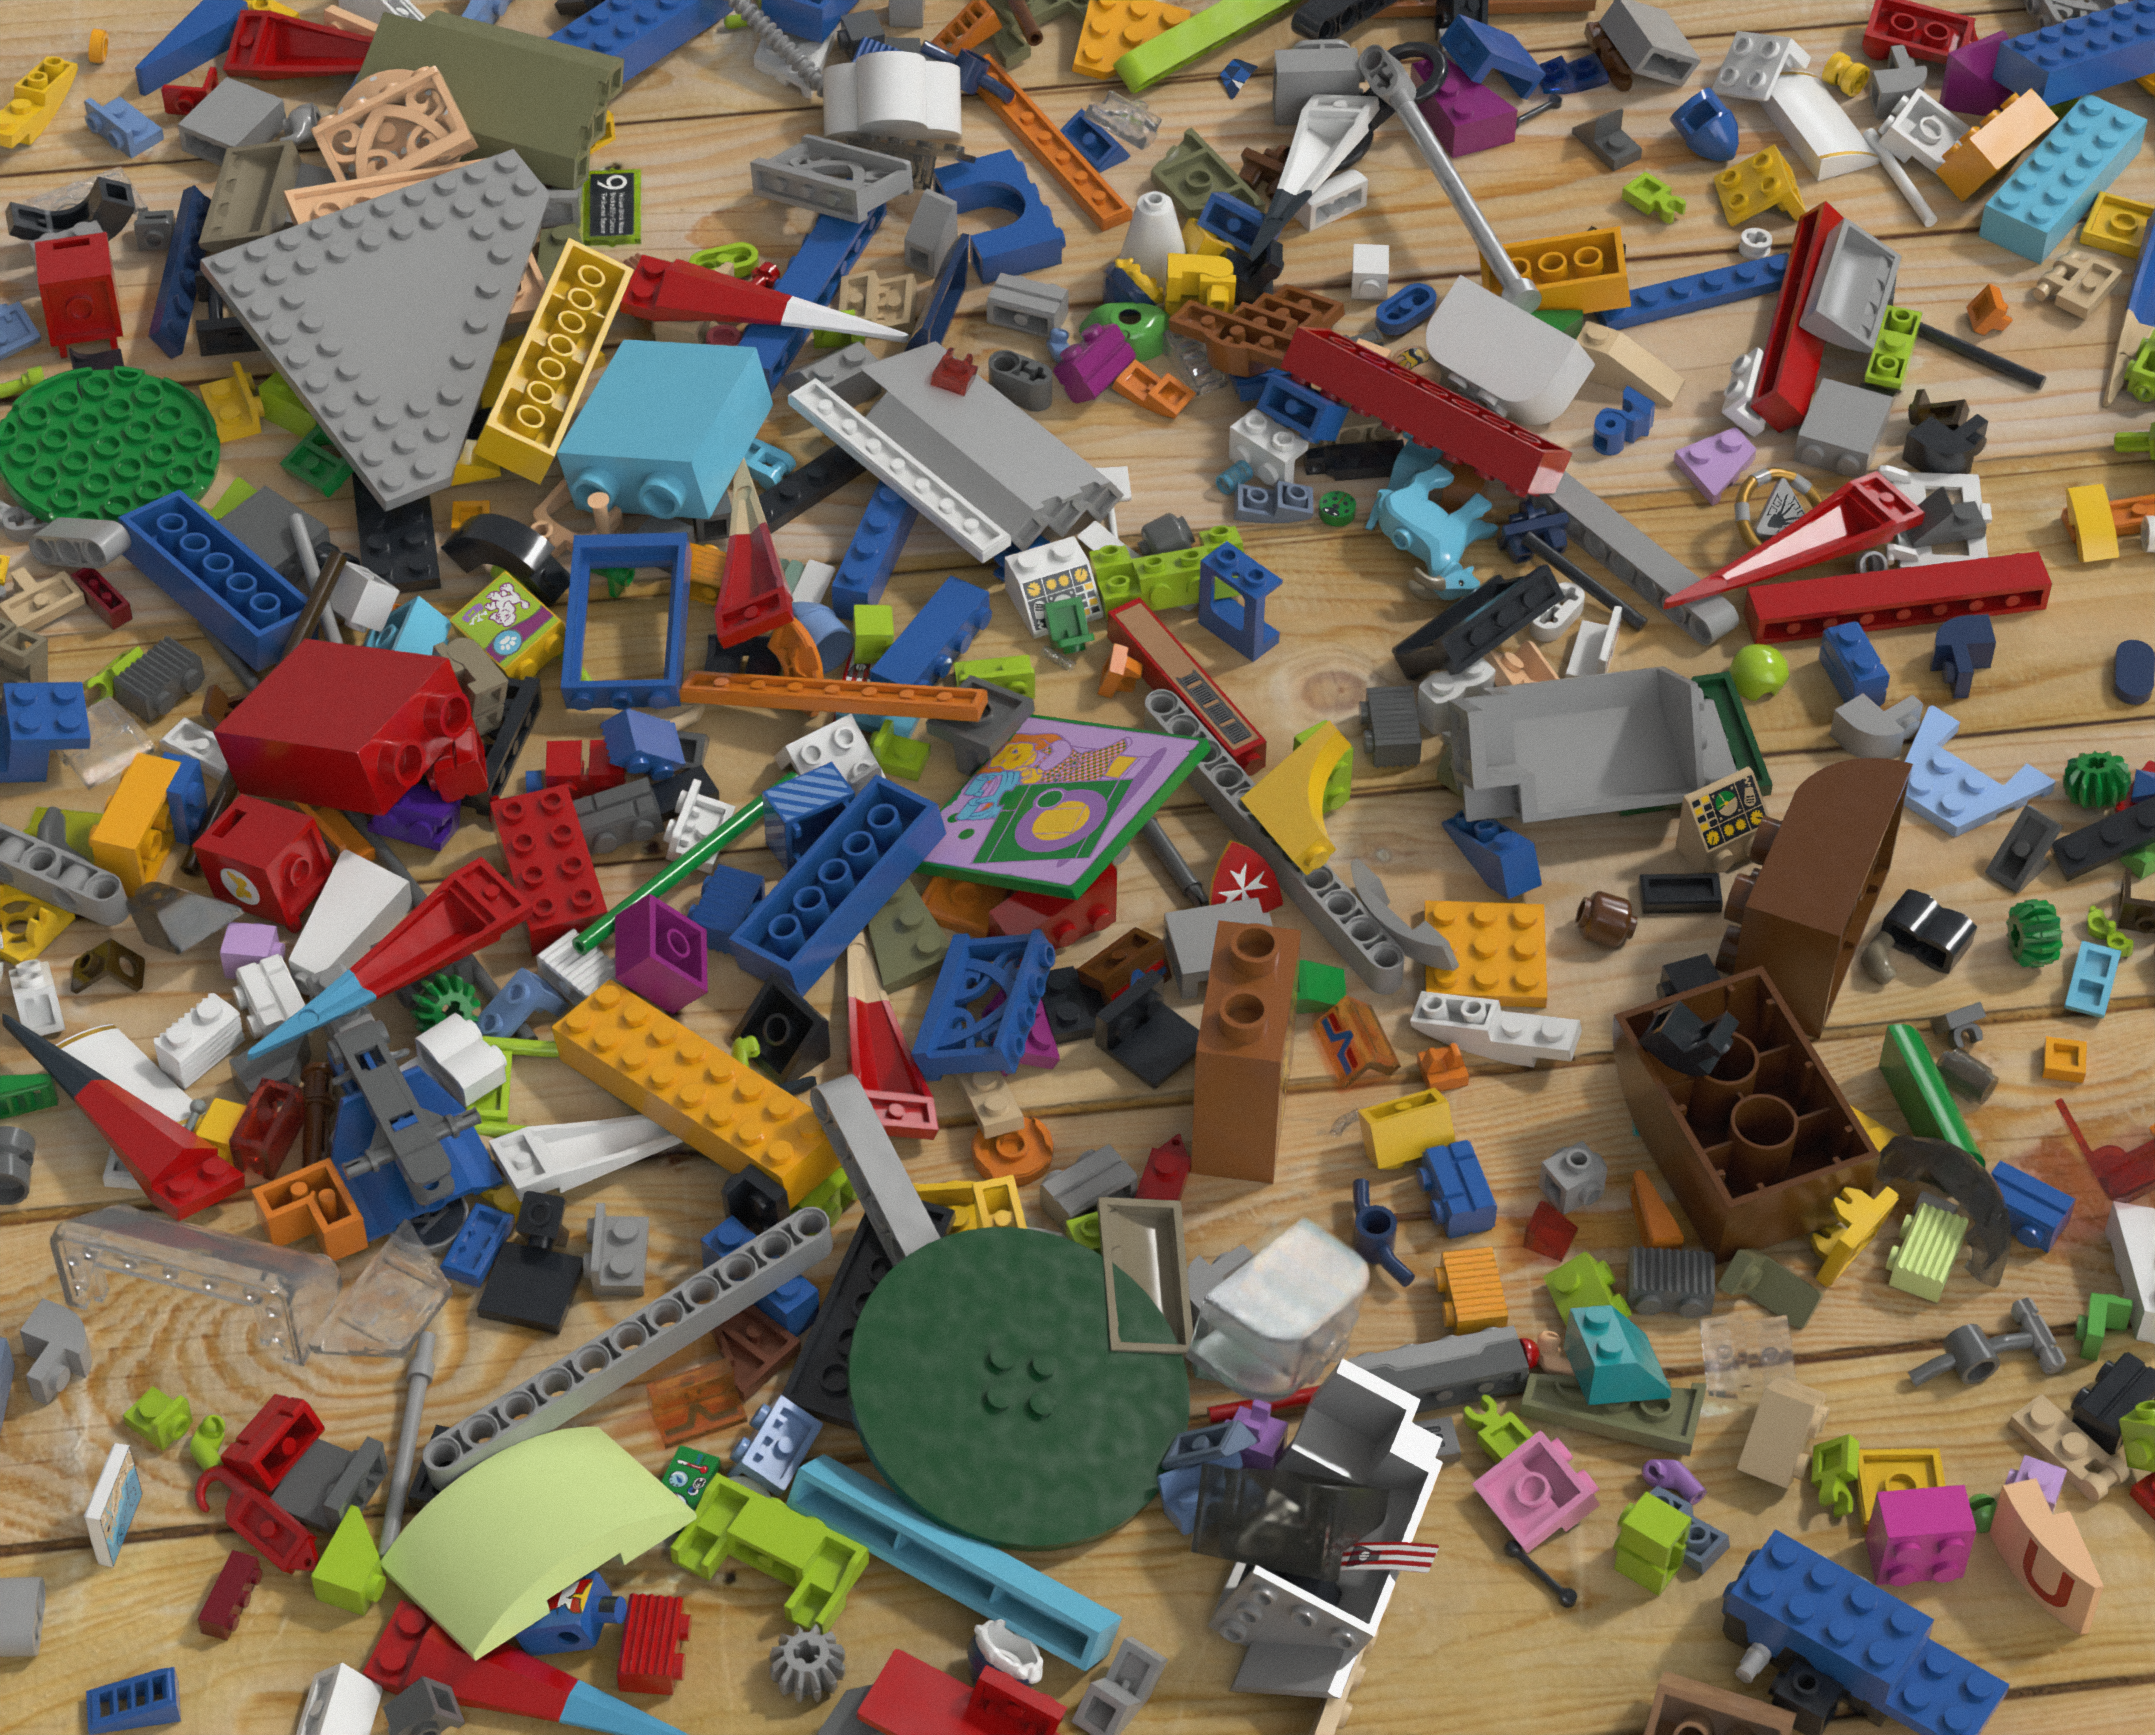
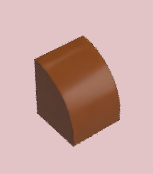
M1455 463L1452 466L1450 472L1454 475L1453 482L1443 489L1439 504L1448 514L1460 509L1475 493H1479L1487 499L1489 480L1474 474L1475 467Z

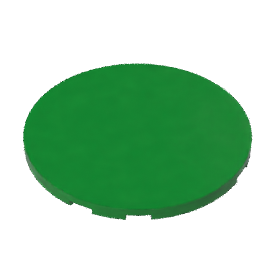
M114 366V370H92L91 367L74 369L47 378L25 391L13 402L12 409L6 417L1 419L0 479L8 493L22 508L46 523H51L60 517L118 522L119 516L179 489L192 500L194 499L199 502L211 488L219 470L220 440L217 436V425L207 407L198 397L184 386L167 377L160 379L145 374V370L123 366ZM77 378L80 385L82 399L77 389Z

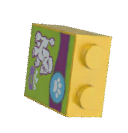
M506 570L449 619L458 637L469 638L478 643L505 677L524 680L525 676L534 677L538 670L564 650L566 628L562 620Z

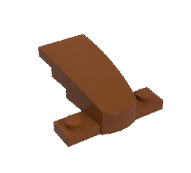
M1285 283L1274 295L1264 292L1253 304L1242 302L1232 314L1188 300L1168 321L1171 332L1206 344L1208 363L1213 368L1235 376L1252 377L1271 368L1288 372L1280 366L1296 328L1315 327L1330 329L1345 315L1344 303Z

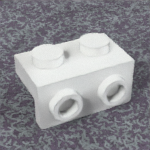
M1758 347L1747 355L1741 354L1733 362L1730 369L1732 375L1724 391L1725 401L1722 408V413L1753 437L1764 430L1766 423L1750 407L1763 356V351Z
M1252 409L1230 426L1229 459L1233 460L1234 463L1239 460L1247 462L1251 466L1254 475L1259 477L1265 484L1271 485L1274 488L1278 480L1294 483L1295 460L1308 450L1307 441L1274 422L1273 419L1257 409Z
M694 779L689 792L682 790L675 808V812L680 814L678 820L670 819L663 838L664 842L670 843L666 859L675 861L732 817L736 806L700 795L699 790L702 781ZM719 852L699 866L697 870L711 874Z

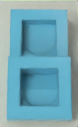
M2086 941L2081 942L2064 1008L2104 1019L2121 955L2120 950Z

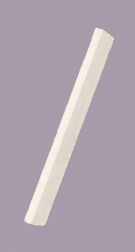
M817 378L788 395V405L981 563L988 561L1011 546V536Z

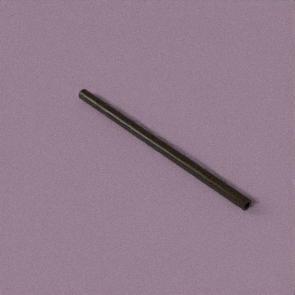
M337 551L329 553L276 667L304 639L311 638L346 565L347 558L342 553ZM227 767L180 866L181 871L189 876L197 877L202 869L192 845L233 803L239 791L229 767Z

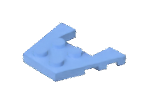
M1933 705L1928 707L1905 762L1911 763L1913 766L1904 806L1953 837L1960 836L1995 820L1998 813L2009 808L2017 810L2027 805L2028 800L2037 795H2041L2042 798L2050 795L2054 790L2056 782L2026 763L2005 785H2001L1983 772L1946 751L1942 747L1958 732L1960 722Z

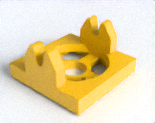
M7 884L0 885V925H2L3 932L1 934L4 949H0V958L14 966L23 961L36 959L75 919L74 913L63 910ZM15 901L31 903L23 912L9 914L1 910L4 905ZM16 920L28 922L27 929L21 933H11L7 930V927ZM27 939V941L21 943H11L12 941H22Z
M1888 1186L1885 1187L1875 1200L1862 1190L1845 1187L1840 1194L1845 1201L1837 1197L1832 1201L1831 1207L1836 1219L1848 1229L1845 1230L1842 1226L1834 1224L1820 1229L1826 1238L1814 1233L1810 1239L1816 1255L1825 1261L1815 1279L1826 1288L1828 1286L1831 1287L1876 1237L1899 1199L1897 1198L1899 1195Z

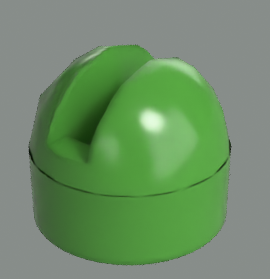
M1985 1493L1975 1494L1969 1498L1976 1532L1986 1533L1990 1531L1997 1502L1992 1496Z

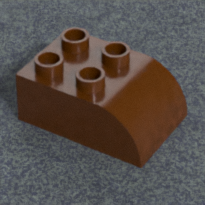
M1887 758L1851 759L1827 766L1808 777L1795 791L1783 821L1763 816L1756 831L1749 856V862L1761 865L1762 869L1754 868L1750 876L1738 873L1730 890L1724 911V919L1741 924L1742 926L1741 928L1731 924L1728 926L1716 958V970L1732 976L1763 965L1806 1035L1820 1039L1890 871L1913 766L1911 763Z
M1763 965L1614 1014L1613 1047L1616 1067L1633 1122L1707 1251H1712L1715 1254L1716 1265L1733 1260L1738 1250L1751 1248L1762 1250L1840 1223L1836 1219L1831 1203L1836 1197L1845 1201L1840 1195L1845 1187L1862 1190L1869 1197L1871 1196L1881 1155ZM1681 1001L1703 1022L1728 1012L1740 1023L1731 1036L1734 1040L1733 1044L1720 1057L1710 1075L1696 1077L1669 1068L1638 1042L1657 1011Z

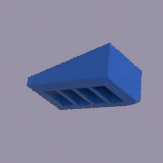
M175 1667L154 1670L86 1691L89 1735L181 1722L179 1681ZM162 1694L163 1699L154 1701V1695ZM145 1696V1704L137 1707L136 1697ZM127 1699V1710L119 1712V1700ZM109 1702L110 1715L101 1717L100 1703Z

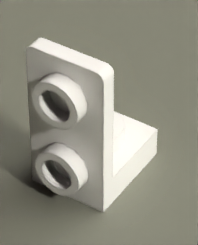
M32 959L17 964L16 969L9 970L21 1024L40 1036L66 1030L49 962H40L37 959Z

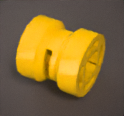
M1838 51L1827 61L1822 72V80L1831 86H1840L1843 93L1850 97H1855L1865 87L1869 79L1870 69L1860 62H1851L1850 56Z

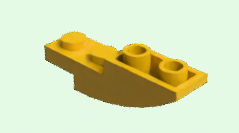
M47 56L14 85V99L0 111V146L13 149L18 143L31 145L41 135L63 103L78 71L77 63L64 61V59L57 56Z

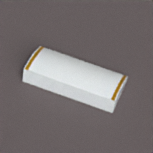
M1795 70L1781 71L1769 100L1758 101L1817 181L1879 164L1880 160L1877 154L1815 74Z
M114 1024L88 1029L55 1045L186 1128L191 1115L189 1107L193 1100ZM204 1112L202 1115H199L198 1120L200 1118L204 1119L206 1113Z

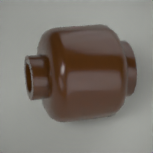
M1603 891L1594 892L1589 898L1584 897L1578 907L1575 918V927L1580 928L1581 937L1585 941L1608 948L1618 947L1625 938L1630 940L1637 926V917L1632 915V905L1629 900Z

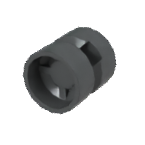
M0 1126V1205L20 1203L27 1198L30 1190L31 1167L34 1161L36 1146L35 1140L28 1132L12 1126Z

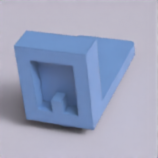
M521 967L478 1016L480 1022H475L482 1036L510 1038L534 1010L542 1013L545 1009L560 1017L569 1007V1004L547 980Z

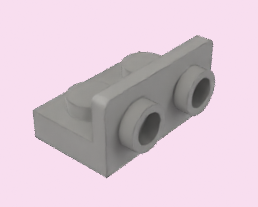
M596 1203L595 1218H588L587 1243H593L592 1253H584L583 1261L584 1278H591L593 1295L644 1296L650 1230L649 1217L607 1216L605 1203Z

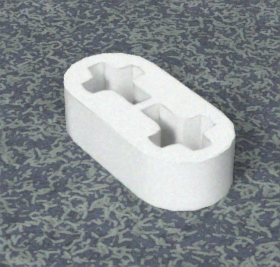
M1571 582L1559 583L1565 598L1529 624V632L1534 638L1543 642L1557 640L1581 615L1585 593L1580 586Z

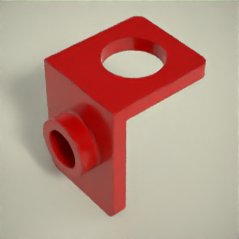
M216 67L209 68L203 87L164 84L161 92L165 112L167 114L187 116L219 85Z

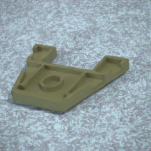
M986 0L995 11L1003 27L990 36L1002 65L1008 68L1030 58L1031 46L1019 36L1023 33L1007 1ZM1025 0L1037 25L1051 21L1065 12H1069L1083 25L1089 0Z

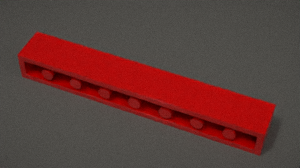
M2039 551L1747 587L1743 614L1754 644L1766 645L1822 638L1823 631L1827 628L1854 621L1859 622L1864 632L1942 623L1952 618L1966 615L1989 614L1990 617L2045 610L2052 582Z

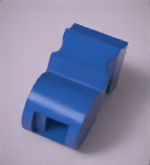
M1627 385L1623 391L1621 410L1606 407L1596 416L1592 444L1594 449L1603 455H1616L1624 449L1625 441L1634 443L1638 437L1648 436L1650 428L1653 427L1655 402Z

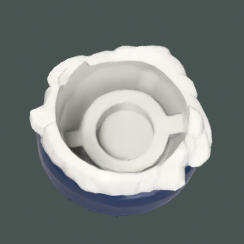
M1002 1619L995 1622L989 1620L983 1625H976L974 1628L975 1635L967 1646L968 1669L974 1688L986 1665L998 1671L1008 1673L1018 1682L1032 1688L1041 1680L1043 1674V1659L1040 1656L1037 1645L1029 1639L1006 1629V1621Z

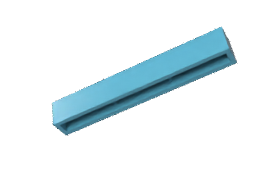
M825 1454L798 1468L786 1503L790 1509L805 1517L813 1516L818 1518L827 1528L869 1548V1552L987 1618L993 1621L999 1619L1006 1621L1005 1628L1023 1638L1029 1639L1034 1644L1083 1671H1087L1108 1656L1122 1617L990 1544L959 1535L938 1526L917 1512L898 1494Z

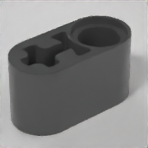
M1010 350L996 351L989 357V384L1011 402L1034 412L1046 410L1051 406L1052 370L1047 365Z

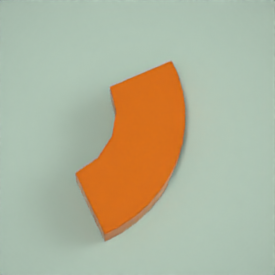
M794 617L793 622L773 630L767 647L777 656L783 668L784 676L824 679L823 666L816 644L807 629L797 618ZM800 710L810 717L818 716L819 711Z

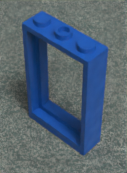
M687 532L574 535L560 687L567 709L587 711L592 708L625 710L632 707L665 709L667 707L681 706L679 689L683 684L692 551ZM672 567L664 679L581 681L591 569Z

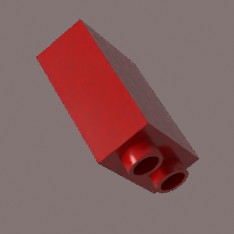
M304 639L213 730V733L240 794L384 816L413 785L419 782L423 774L448 747L465 733L468 726L474 720L471 715L470 702L467 696L462 693L450 660L447 657Z

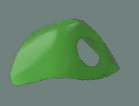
M1117 302L1104 304L1093 309L1079 327V334L1081 336V333L1093 324L1099 323L1101 326L1111 323L1117 324L1125 336V342L1130 344L1137 355L1135 358L1139 362L1148 361L1170 349L1180 338V334L1170 331L1168 321L1171 318L1170 315L1157 306L1145 303ZM1131 309L1141 314V320L1136 324L1129 325L1121 322L1118 316L1122 311Z

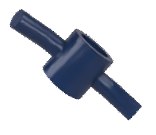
M927 40L923 42L920 53L936 61L948 62L960 67L962 91L975 95L979 86H981L1005 103H1010L1013 100L1015 92L986 74L991 63L981 55L969 49L961 48L958 56H955Z
M1363 1178L1354 1180L1352 1183L1353 1207L1356 1214L1353 1237L1354 1253L1366 1263H1380L1403 1287L1409 1286L1415 1279V1274L1394 1255L1397 1231L1396 1216L1384 1206H1370L1369 1181Z

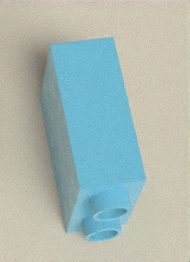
M624 339L556 452L576 510H586L593 513L592 508L587 503V499L595 492H603L609 496L608 512L614 506H617L621 509V513L653 515L661 519H671L674 517L710 519L773 406L756 347Z

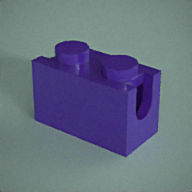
M417 783L384 816L374 815L368 822L367 831L441 852L459 829L461 799L446 803L443 801L439 790L433 792L431 787Z

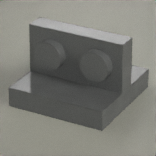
M969 675L958 688L987 690L988 703L979 722L928 719L926 727L928 734L953 743L958 772L971 776L981 764L996 754L1035 711L1033 699Z

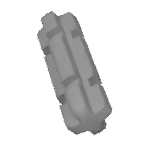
M2029 1297L2016 1300L2012 1304L2011 1314L2018 1325H2023L2020 1328L2021 1332L2031 1333L2033 1337L2031 1350L2036 1357H2040L2037 1361L2043 1372L2051 1375L2062 1371L2066 1358L2059 1347H2054L2057 1342L2043 1317L2036 1315L2039 1310L2034 1301Z

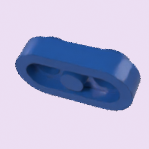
M1422 283L1406 286L1377 307L1376 327L1388 335L1405 333L1434 313L1437 299L1435 290Z

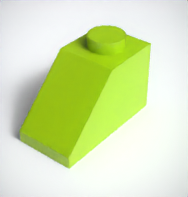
M350 1505L312 1573L311 1579L316 1600L365 1616L372 1601L377 1602L381 1598L386 1585V1577L383 1576L380 1557L359 1507Z

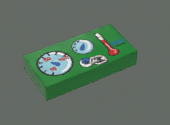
M679 1445L661 1483L695 1512L706 1487L721 1467L720 1458ZM685 1527L675 1533L680 1534Z

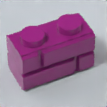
M1099 323L1093 324L1081 333L1083 340L1079 344H1073L1061 352L1062 360L1053 368V373L1060 384L1065 386L1064 390L1072 402L1077 404L1094 400L1136 359L1137 355L1130 344L1125 342V336L1117 324L1111 323L1103 326Z

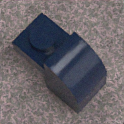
M1989 614L1955 617L1946 621L1937 631L1930 661V671H1942L1943 681L1945 684L1949 683L1953 699L1969 697L1974 675L1973 669L1991 668L1996 639Z

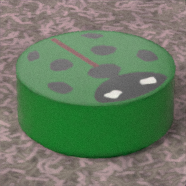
M1332 491L1321 497L1319 501V517L1324 523L1339 527L1348 525L1354 520L1356 501L1350 494L1342 491Z

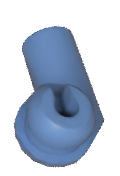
M1053 328L1049 334L1050 338L1046 340V346L1054 361L1059 363L1062 360L1061 352L1070 346L1067 343L1069 333L1061 328Z

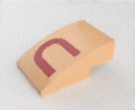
M2036 1478L2003 1485L1989 1532L1998 1552L2013 1575L2044 1609L2079 1635L2089 1633L2104 1585L2070 1511L2053 1515Z

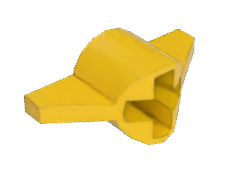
M510 1185L504 1186L499 1190L489 1189L481 1193L482 1197L494 1204L498 1210L513 1214L515 1224L518 1222L522 1201H519Z

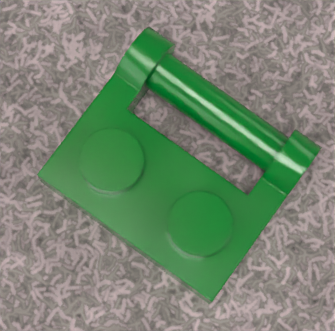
M317 424L279 464L286 473L329 498L342 486L343 482L354 470L343 456L339 459L321 448L322 445H332L333 447L335 445L319 424Z

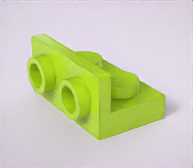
M1029 655L953 662L957 688L969 675L1035 699V671L1031 667Z

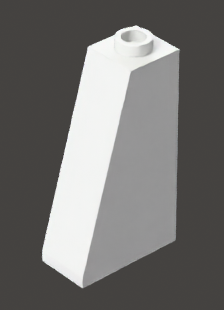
M345 849L340 854L288 959L291 976L297 989L301 993L309 995L306 979L310 975L338 964H344L348 970L371 950V945L381 941L413 908L409 881Z

